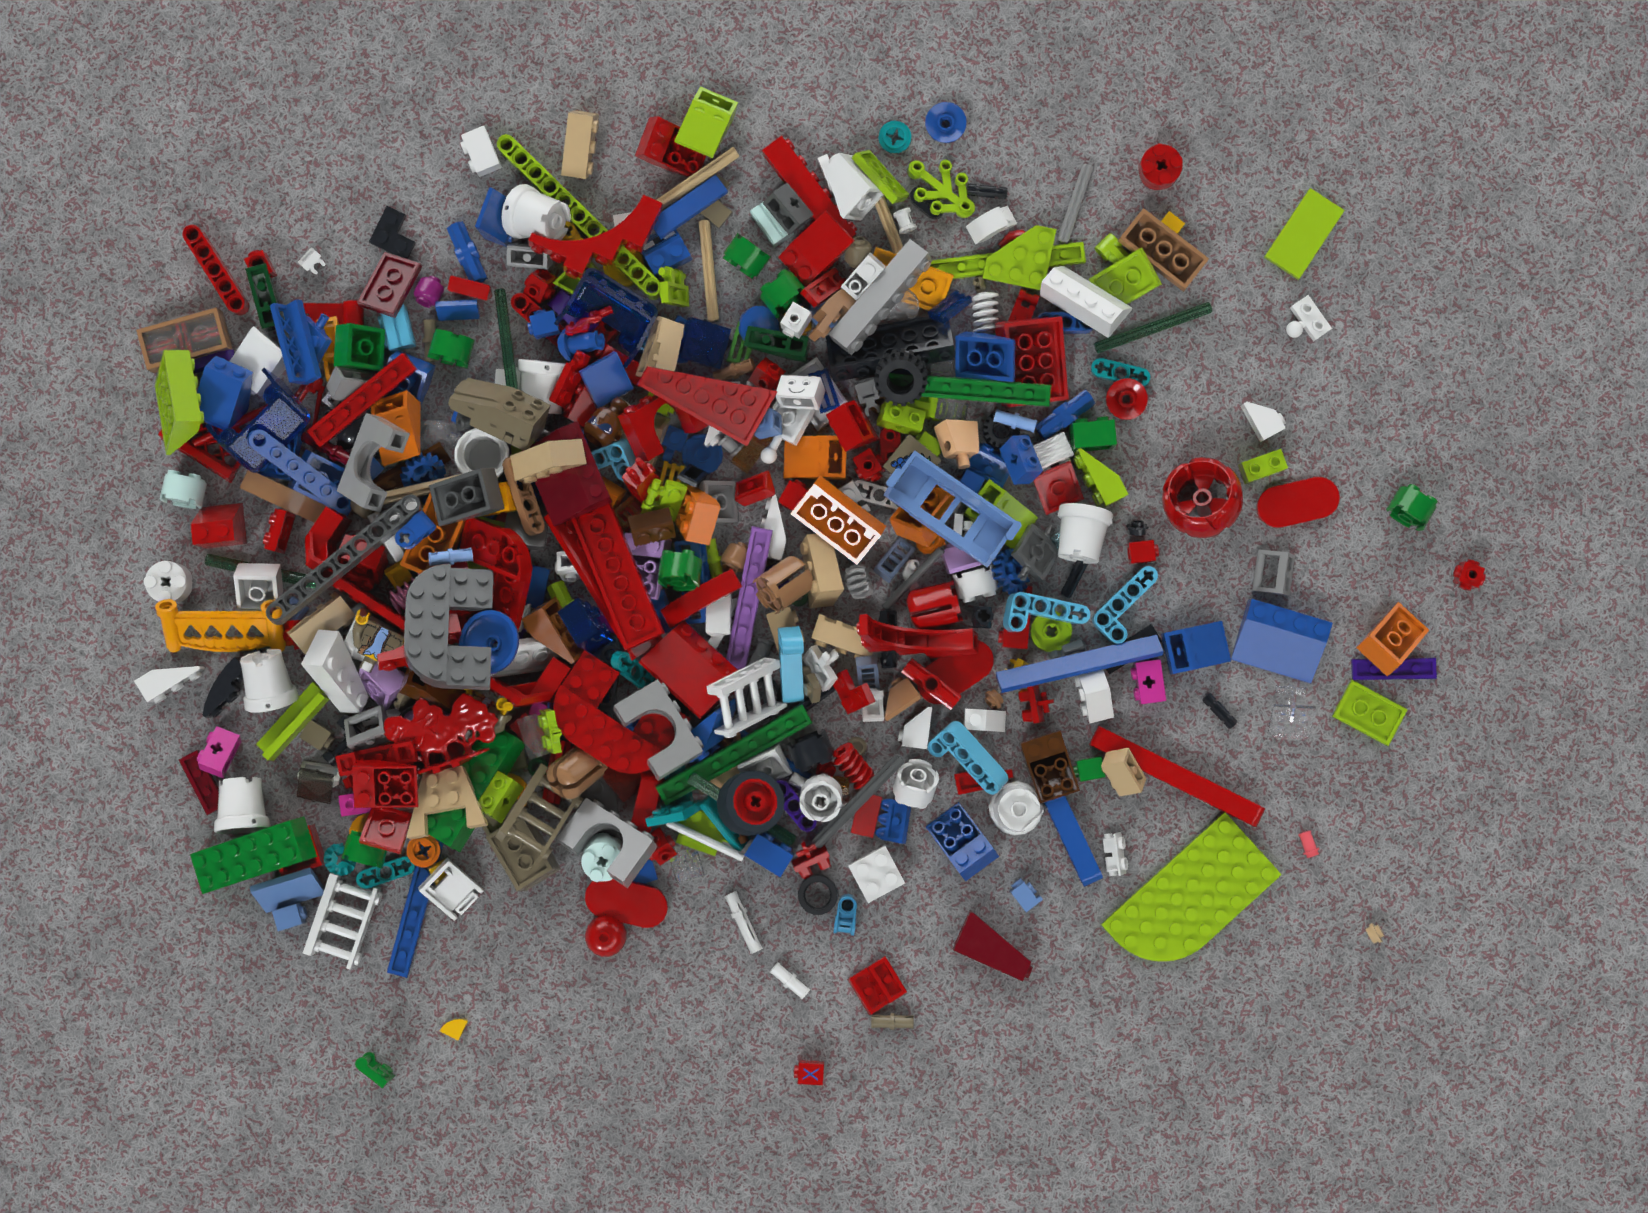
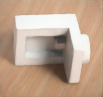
M870 688L876 702L862 708V721H884V691Z

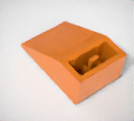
M406 390L382 398L371 407L372 415L383 417L410 433L403 453L388 450L384 447L379 448L382 465L387 466L420 455L421 402Z
M802 436L797 446L785 441L783 478L817 479L821 475L826 480H846L847 452L839 444L837 436Z
M688 484L675 523L685 541L710 545L721 506L715 498L699 488Z

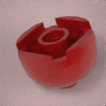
M611 916L594 918L588 924L585 931V941L588 948L594 954L601 957H611L619 953L627 940V930L624 923Z

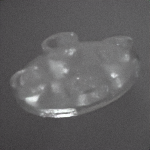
M908 289L904 293L903 299L893 306L890 314L884 320L887 323L916 318L919 312V301L916 295Z

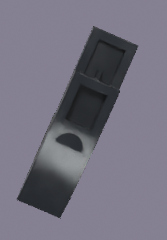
M254 649V650L251 652V653H253V652L260 651V654H261V653H264L261 649ZM234 657L213 683L202 715L205 718L217 717L223 711L222 707L227 702L230 704L239 696L237 693L241 689L235 683L243 682L240 657Z

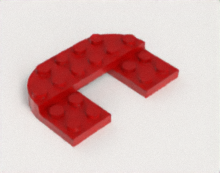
M477 517L465 521L459 549L471 547L473 553L472 562L493 570L492 610L499 611L510 617L519 631L533 570L529 550L523 539L512 529L499 527ZM458 617L461 631L471 617Z
M584 650L555 695L554 711L558 728L568 741L613 770L627 774H637L651 770L647 764L648 759L669 747L674 741L675 731L672 723L663 715L652 713L642 716L633 731L597 709L620 673ZM679 712L683 719L686 718L690 722L691 718Z

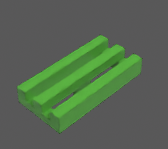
M738 322L731 348L728 354L727 362L729 363L742 362L740 360L744 349L743 339L739 347L737 358L733 359V354L740 334V322ZM747 348L744 360L750 358L751 348Z

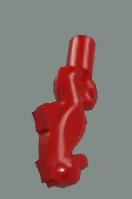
M609 305L600 310H593L589 312V317H583L575 324L571 321L565 327L566 335L573 336L580 332H588L590 324L599 323L603 317L613 313L611 306Z

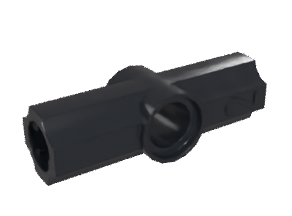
M973 606L971 619L973 628H991L994 617L992 607Z

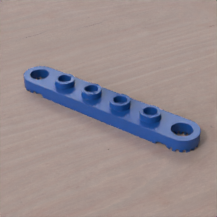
M255 429L249 433L247 442L252 449L335 511L346 513L351 510V500L347 497V504L344 508L337 506V500L345 496L337 491L338 486L264 430ZM257 434H262L265 440L263 444L256 446L253 438Z

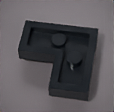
M386 206L369 243L388 253L406 259L409 258L416 244L415 241L398 234L406 214Z

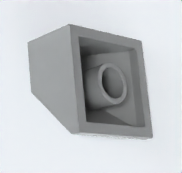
M702 481L698 487L715 498L721 506L716 524L738 523L735 481Z

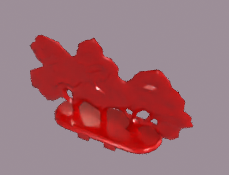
M465 693L461 694L454 702L449 716L443 715L442 708L436 705L431 706L428 701L420 697L412 708L413 719L408 720L400 715L388 717L384 721L385 733L383 734L389 741H393L394 744L414 740L416 752L420 751L422 757H418V760L424 763L425 766L417 770V775L431 770L435 774L451 766L452 768L470 761L473 756L489 751V747L475 751L471 747L477 739L484 743L492 742L496 736L494 726L499 720L494 713L488 712L486 704L475 700L472 696ZM470 729L473 731L472 739L468 738L469 742H466L465 736ZM476 731H479L480 736H475ZM458 736L463 737V742L458 739ZM458 742L464 746L465 753L450 758L447 751L448 745ZM392 746L386 754L387 760L397 763ZM429 753H442L445 761L430 765Z

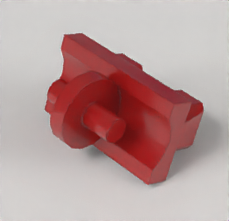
M1039 685L1030 686L1019 691L1020 702L1030 701L1031 709L1022 710L1023 721L1033 723L1045 722L1044 713L1050 712L1049 704L1054 703V699L1048 700L1046 692L1040 693Z
M802 842L801 846L803 849L796 852L798 858L791 861L795 872H798L803 879L813 875L810 868L811 865L817 863L820 870H825L831 866L829 861L830 855L826 846L823 845L822 848H817L815 843L807 847L806 843Z

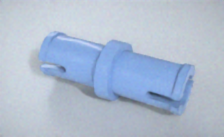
M997 409L993 422L1009 425L1011 429L1019 428L1034 433L1037 420L1019 416L1020 413L1017 412L1012 414Z
M471 547L458 550L449 548L447 551L429 552L428 559L430 566L448 563L454 565L456 562L473 561V553Z

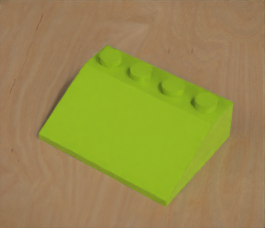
M164 350L154 385L166 455H171L197 434L200 424L204 423V413L199 408L201 396L196 391L198 379L193 374L195 362L190 357L189 350Z

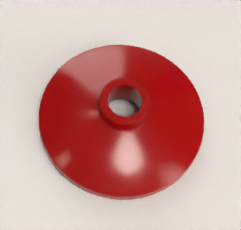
M1131 378L1117 380L1109 387L1106 394V404L1109 411L1115 417L1122 420H1131L1141 415L1148 402V395L1144 386ZM1124 395L1130 397L1128 403L1123 402L1122 398Z

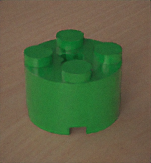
M739 233L735 235L723 253L725 254L723 259L734 267H737L739 264L741 266L739 270L752 280L754 277H758L771 256Z
M786 269L782 270L776 276L777 279L772 283L767 282L760 288L762 292L760 299L776 318H780L779 314L781 313L784 315L793 302L798 305L802 303L800 299L802 295L800 293L805 287L793 272H788Z
M435 329L427 358L437 361L441 359L440 363L453 366L456 363V366L468 369L475 340L461 334L456 335L450 331Z
M1409 484L1408 487H1399L1386 510L1387 512L1391 511L1390 516L1403 526L1410 528L1413 525L1416 526L1415 530L1422 531L1436 510L1438 501L1436 498L1430 495L1426 496L1420 492V488L1416 485Z
M663 550L660 557L658 584L667 588V584L671 585L673 590L677 591L695 590L696 586H700L702 560L695 556V552L692 550H682V552Z
M352 830L351 834L347 835L341 859L373 867L377 866L383 869L387 851L359 843L362 833Z

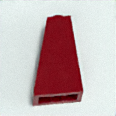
M969 910L953 946V951L1020 981H1023L1025 977L1029 978L1033 969L1030 966L1031 961L979 916Z

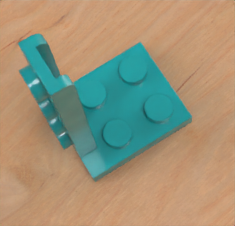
M685 765L664 777L665 780L685 770ZM691 791L670 804L661 806V809L652 811V815L645 819L647 827L686 820L701 810L699 804L703 799L694 801Z

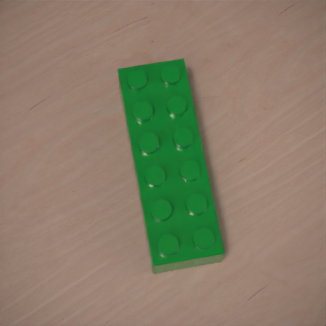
M505 730L496 734L494 740L490 743H484L477 739L471 747L472 750L475 751L485 747H489L490 750L473 756L470 761L460 765L466 768L478 801L497 771L508 775L526 745ZM466 808L427 815L428 834L460 853L475 829L467 827Z
M305 816L203 849L190 854L201 892L205 894L315 858L317 855Z

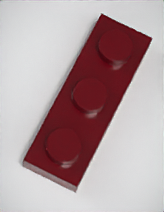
M196 750L179 759V762L206 815H210L218 811L219 788L212 774L200 770L197 761L200 751Z

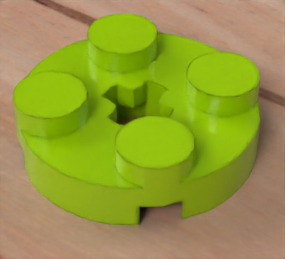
M1055 611L1058 616L1061 615L1060 612ZM1037 616L1030 626V636L1033 643L1039 649L1045 652L1062 650L1061 646L1070 642L1072 625L1071 623ZM1049 625L1051 628L1055 627L1057 629V631L1054 632L1056 635L1055 637H1052L1051 635H1046L1045 632L1048 631L1047 627Z

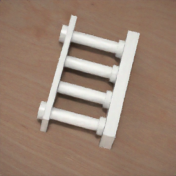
M764 657L706 686L708 694L716 695L720 698L724 725L715 729V734L724 735L725 738L734 737L737 735L736 733L770 715L778 714L780 710L787 707V703L775 700L771 676L773 671L781 668L780 660ZM761 677L764 679L767 703L763 705L760 703L757 685ZM749 684L753 710L748 713L746 712L743 695L744 686ZM733 691L739 716L734 720L731 717L728 696Z
M330 873L303 954L312 956L315 952L322 951L348 960L346 968L352 969L360 963L362 954L359 952L375 905L378 906L380 904L383 894L380 893V887H375L372 892L345 884L343 880H340L341 876ZM342 891L369 900L366 911L362 912L336 903V900H334L336 892ZM335 911L362 920L359 932L329 923V920H327L329 912ZM329 931L355 940L352 952L322 943L323 941L320 940L322 932Z

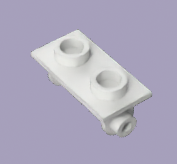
M1121 832L1104 834V853H1112L1111 857H1105L1109 876L1126 874L1128 860L1126 857L1124 858L1125 838L1122 837Z

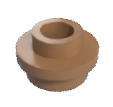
M995 689L985 692V702L990 708L999 709L1004 702L1001 695Z

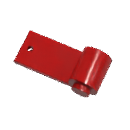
M356 300L343 301V303H303L305 313L308 314L306 316L310 317L315 323L321 314H325L328 317L337 316L339 325L347 323L364 325V308L358 306Z

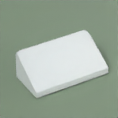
M731 594L706 607V633L711 637L731 635Z

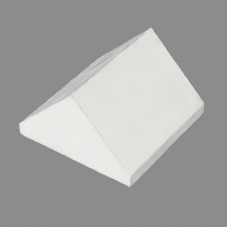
M779 744L758 753L737 766L741 773L745 771H760L770 775L776 781L792 774V770Z

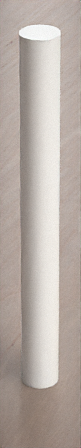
M678 822L666 824L667 827L741 862L745 856L744 853Z

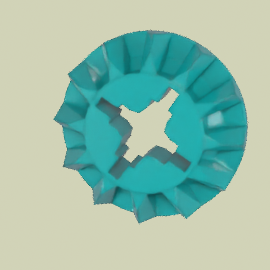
M887 122L879 131V143L883 150L890 154H899L910 145L911 131L903 122ZM896 130H898V137L902 140H896L894 145H892V138L889 136L894 135Z
M334 843L324 853V864L335 875H347L354 870L357 862L343 859L344 861L339 862L337 865L338 856L343 854L345 845L343 843Z

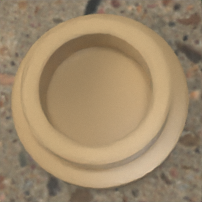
M1373 923L1369 924L1370 927L1366 928V932L1374 944L1383 942L1381 937L1384 936V933L1380 926H1374Z

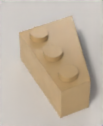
M578 110L568 113L561 170L562 176L587 179L589 174L592 175L594 163L591 162V159L596 149L595 135L598 131L599 114Z
M660 316L654 317L636 376L641 377L647 366L675 371L681 340L684 336L683 324Z
M582 439L547 441L510 456L515 481L524 480V483L536 482L537 479L549 477V474L560 473L563 470L587 464Z
M807 534L800 544V551L806 564L804 566L805 571L810 569L813 576L812 588L808 592L809 608L833 606L844 590L834 547L818 534Z
M336 592L330 595L332 598L324 605L322 603L318 605L315 612L304 617L287 632L304 654L307 653L318 629L337 631L340 627L345 628L354 621L352 618L356 615Z
M819 614L811 637L812 640H815V645L823 648L830 645L835 647L838 653L846 655L847 651L854 653V658L871 656L873 652H869L862 646L861 637L858 635L855 626Z

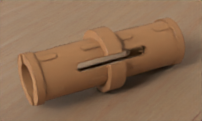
M752 358L738 363L733 362L723 369L713 371V377L723 381L732 378L738 379L741 375L754 371L756 366Z

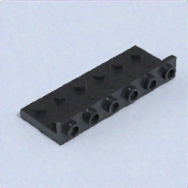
M948 312L877 325L875 332L863 341L862 347L852 355L836 344L829 335L825 336L833 382L875 375L879 360L883 359L886 353L891 354L892 350L895 349L897 352H900L901 349H905L907 353L910 350L914 351V355L918 354L921 356V361H924L926 365L954 360L956 355Z

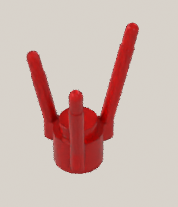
M319 378L308 385H301L285 407V410H289L298 397L296 406L299 407L308 392L315 395L317 391L318 395L312 426L317 423L322 394L325 390V387L322 386L324 380Z

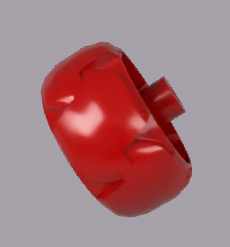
M1193 458L1189 463L1178 465L1168 475L1163 486L1162 505L1167 519L1178 531L1187 533L1194 538H1210L1219 535L1226 527L1230 528L1236 522L1243 507V491L1238 476L1229 466L1227 467L1219 460L1213 458ZM1213 479L1218 484H1224L1227 489L1228 499L1212 498L1208 489ZM1195 482L1198 490L1194 493L1193 500L1179 502L1178 495L1186 485H1192ZM1196 508L1199 517H1191L1189 514Z

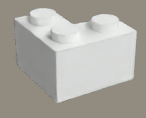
M1098 670L1073 676L1075 686L1080 687L1078 693L1081 702L1083 701L1080 704L1083 716L1087 715L1089 723L1114 718L1110 687L1104 671Z

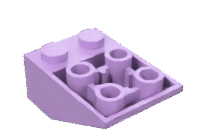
M625 533L626 541L650 599L658 600L662 588L657 582L660 557L663 550H671L672 539L659 540L658 542L655 541L654 543L651 542L650 544L638 545L636 547L632 534Z

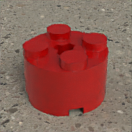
M1158 143L1150 147L1144 153L1138 166L1142 183L1152 190L1170 188L1182 172L1183 159L1179 152L1169 145ZM1161 164L1163 168L1158 170L1157 168Z

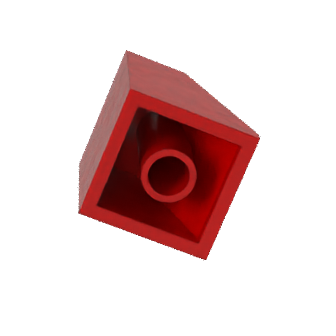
M243 503L202 507L191 522L192 544L206 549L247 544Z

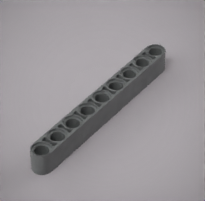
M412 494L406 495L272 602L266 609L267 618L275 625H282L394 536L416 513L422 511V505L418 497ZM409 502L417 503V507L414 510L406 509ZM393 515L400 516V521L396 524H392L389 521ZM377 528L384 530L380 537L373 536V532ZM359 542H366L367 546L364 550L359 551L356 549ZM343 555L350 556L347 564H340L339 562ZM333 569L331 577H323L324 570ZM308 583H316V588L313 591H306ZM292 596H299L297 604H289V599ZM281 609V617L278 619L272 618L274 610Z

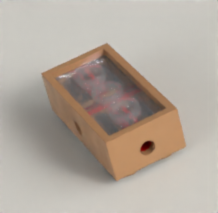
M217 307L136 330L146 369L152 373H158L164 350H189L190 357L193 359L225 350H233L223 311Z

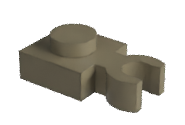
M808 665L803 666L804 694L809 697L811 703L820 702L822 687L815 674L812 673L811 668Z

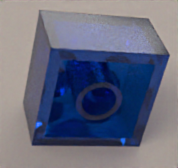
M687 318L678 359L715 370L720 369L731 329L697 318Z
M577 598L558 611L559 616L577 646L589 653L594 654L613 640L610 636L611 630L605 622L602 623L599 618L601 616L600 611L595 605L591 606L588 601Z

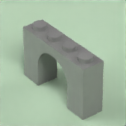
M366 413L337 491L365 509L380 512L388 492L376 486L371 479L370 466L373 456L381 447L403 453L410 433L383 417Z
M657 679L615 704L613 710L624 727L642 716L652 713L663 715L672 723L675 731L674 741L669 747L647 761L649 768L659 781L700 756L704 746L698 736H693L690 731L692 726L689 721L681 717L679 713L681 709L675 700L671 701L668 694L670 692L664 683L661 684Z
M586 798L556 839L563 847L578 856L590 838L597 832L615 830L622 834V849L607 869V872L611 878L628 888L657 848L653 841L654 837L646 831L641 833L636 830L638 827L628 820L625 823L615 811H606L603 809L604 805L594 799L592 802Z

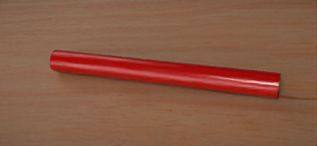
M266 404L243 415L229 431L258 418L259 412H270L269 405ZM216 428L193 439L192 442L195 447H198L227 432Z

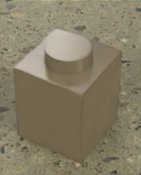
M312 719L306 725L299 738L321 751L332 746L335 738H333L335 732Z

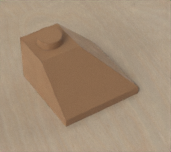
M899 677L891 683L893 687L889 689L884 715L886 722L922 698L908 678L903 680L902 677Z

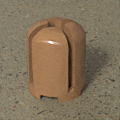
M795 556L786 557L753 580V583L756 582L759 591L756 593V596L766 609L771 607L777 611L775 614H779L811 590L813 576L810 569H807L780 589L778 588L779 585L790 579L806 565L801 559Z
M574 745L548 767L546 775L550 787L557 795L562 798L575 799L601 778L608 767Z

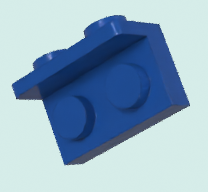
M979 443V452L971 457L969 461L970 467L966 469L982 476L987 481L989 479L1003 488L1009 472L1001 453L994 450V447L987 443Z

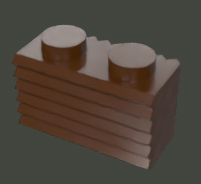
M669 507L628 517L633 542L636 547L676 537Z

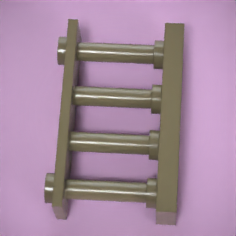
M542 763L495 836L500 841H503L506 835L508 837L512 836L540 853L535 860L538 864L542 858H548L553 850L550 845L572 809H578L584 799L580 797L581 794L575 799L563 798L570 802V805L564 812L539 797L537 792L534 791L537 785L540 787L544 786L554 792L545 775L548 767ZM533 802L559 818L560 821L556 828L550 827L526 812L525 804ZM523 819L549 835L550 838L545 846L517 830V826L513 825L515 820Z

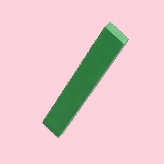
M889 373L890 381L897 386H907L914 380L912 374ZM928 375L926 390L921 396L1049 407L1051 385Z
M801 704L655 787L664 804L668 805L812 724V721Z

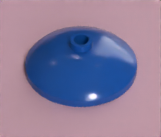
M486 610L475 614L466 622L461 631L459 646L491 647V674H495L504 670L514 660L519 648V633L510 617L499 611ZM497 641L498 644H497V646L494 648V642Z

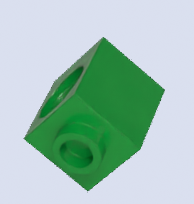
M1101 756L1075 761V766H1072L1079 782L1105 777L1101 767Z

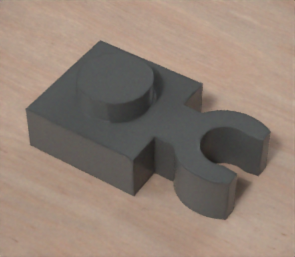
M874 377L854 382L859 403H865L864 412L866 416H870V407H875L877 413H880V407L874 401L880 398L878 390L875 388Z
M1079 639L1061 646L1062 650L1049 652L1048 655L1050 659L1084 652L1085 648L1082 640Z

